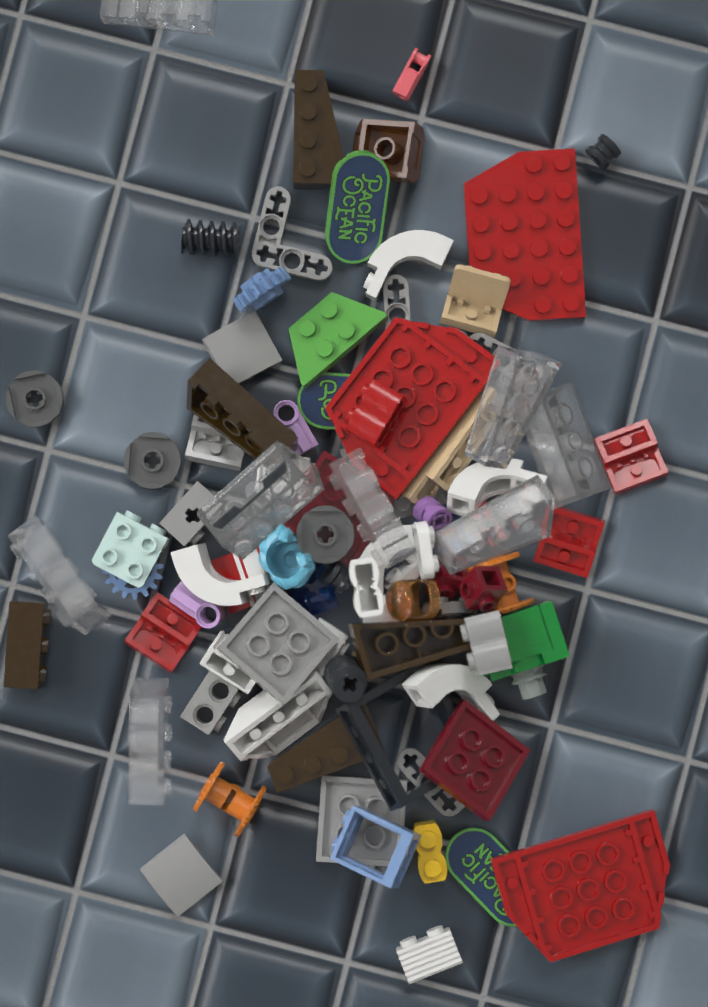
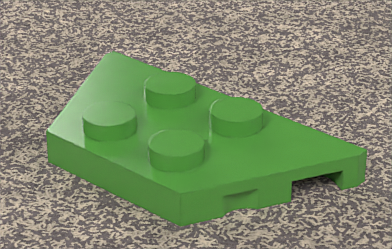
M331 292L289 328L300 382L305 389L308 388L389 319L386 313Z

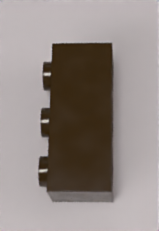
M9 601L3 687L42 688V683L47 682L48 667L43 665L44 655L49 654L50 638H46V626L51 625L52 610L48 609V603Z

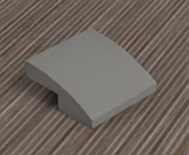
M256 311L202 339L213 361L238 384L253 378L255 375L282 361Z
M194 414L185 460L240 471L245 451Z
M185 833L140 868V871L177 917L223 882L221 876L207 862L202 852Z

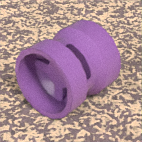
M425 496L414 506L413 516L418 522L426 521L428 526H433L435 535L441 534L449 528L452 522V514L444 506H441L435 497Z

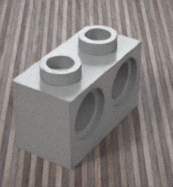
M209 671L180 717L208 735L213 730L218 733L227 719L223 716L228 706L234 708L242 693L238 692L239 689ZM221 682L228 686L229 694L226 698L215 696L213 688L216 683ZM201 707H209L212 710V721L203 722L199 719L198 711Z

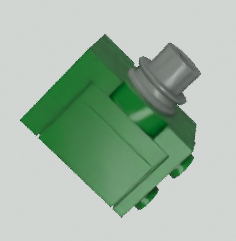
M544 601L501 615L512 668L483 674L484 677L488 676L491 681L507 676L512 677V685L518 684L523 700L547 693L542 676L547 675V672L543 671L542 668L544 664L570 657L552 601Z

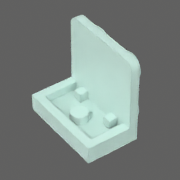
M127 510L125 515L119 512L116 513L92 558V562L97 567L135 587H142L161 551L166 549L171 539L165 536L166 530L153 523L150 528L141 524L142 518Z

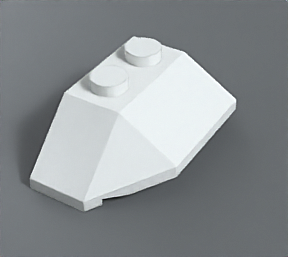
M312 671L284 705H281L269 693L263 690L238 709L224 738V742L240 761L248 760V758L258 759L276 756L321 722L328 699L332 695V690L317 671Z

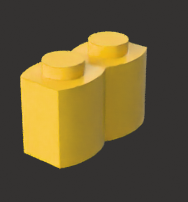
M435 820L414 823L413 831L422 835L416 847L418 852V870L422 881L425 884L445 881L447 864L441 851L442 834Z

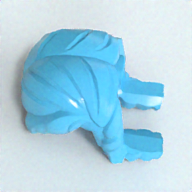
M280 524L259 545V563L262 569L270 574L273 582L280 588L287 590L293 587L300 588L304 586L315 570L316 562L313 561L310 554H305L301 551L297 544L296 535H293V532L283 524Z

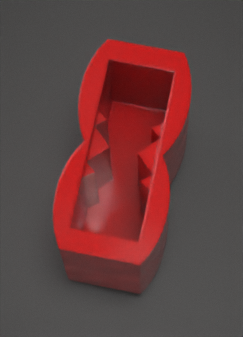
M374 379L371 384H365L361 390L359 398L362 400L356 409L352 408L347 414L345 429L348 433L378 449L407 399L404 395Z

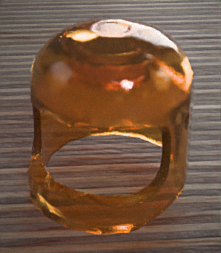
M432 579L397 580L392 583L386 593V607L389 614L398 621L432 619L438 613L440 607V594L436 582ZM422 582L427 585L430 594V609L425 615L422 614L418 601L419 588Z

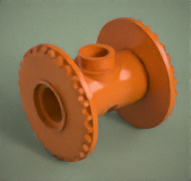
M519 552L507 555L502 554L468 567L469 572L474 566H499L508 591L499 600L494 609L484 613L499 610L501 616L535 602L534 597L519 601L515 590L516 580L510 574L506 562L520 557Z
M221 761L203 786L193 810L197 813L204 800L241 821L234 833L235 836L239 837L245 826L249 824L267 788L262 786L255 798L242 791L238 785L230 784L218 777L226 764Z

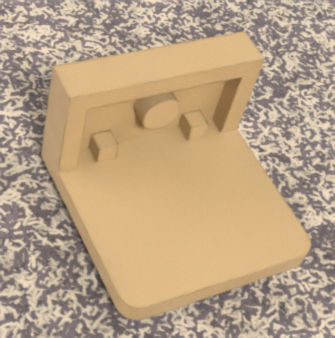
M456 265L440 324L473 333H483L495 338L503 305L509 290L510 278L471 266Z

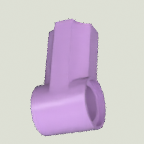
M290 400L280 401L274 408V416L295 432L298 437L295 454L299 457L319 444L297 405ZM289 406L294 409L295 415L292 420L283 421L279 418V411L283 407Z
M182 580L170 595L169 601L195 618L201 627L212 628L222 623L226 618L227 609L225 606L212 604L199 598L185 586ZM207 607H211L215 610V621H212L207 618Z

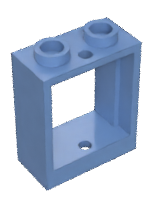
M352 806V809H349L343 817L342 825L344 827L340 836H337L332 843L331 851L333 853L330 859L390 889L399 888L422 835L362 806ZM364 818L401 835L385 873L348 856Z

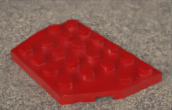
M575 148L517 152L465 182L464 200L469 266L476 269L498 273L510 278L511 282L502 310L517 315L526 321L585 318L586 306Z
M395 317L325 409L347 452L351 464L399 500L502 367L503 362L458 328H447ZM374 379L404 395L407 399L378 449L348 433L345 429L347 414L352 408L356 409L362 400L359 398L361 390L365 384H371Z
M653 809L489 858L505 914L550 963L659 929L661 921L660 912L661 906L664 903V889L667 874L669 875L670 863L655 810Z

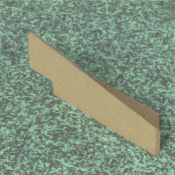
M489 385L485 387L402 494L404 498L415 505L425 496L434 497L439 487L446 492L449 491L454 479L467 468L498 424V413L494 411V400L499 395L497 389Z

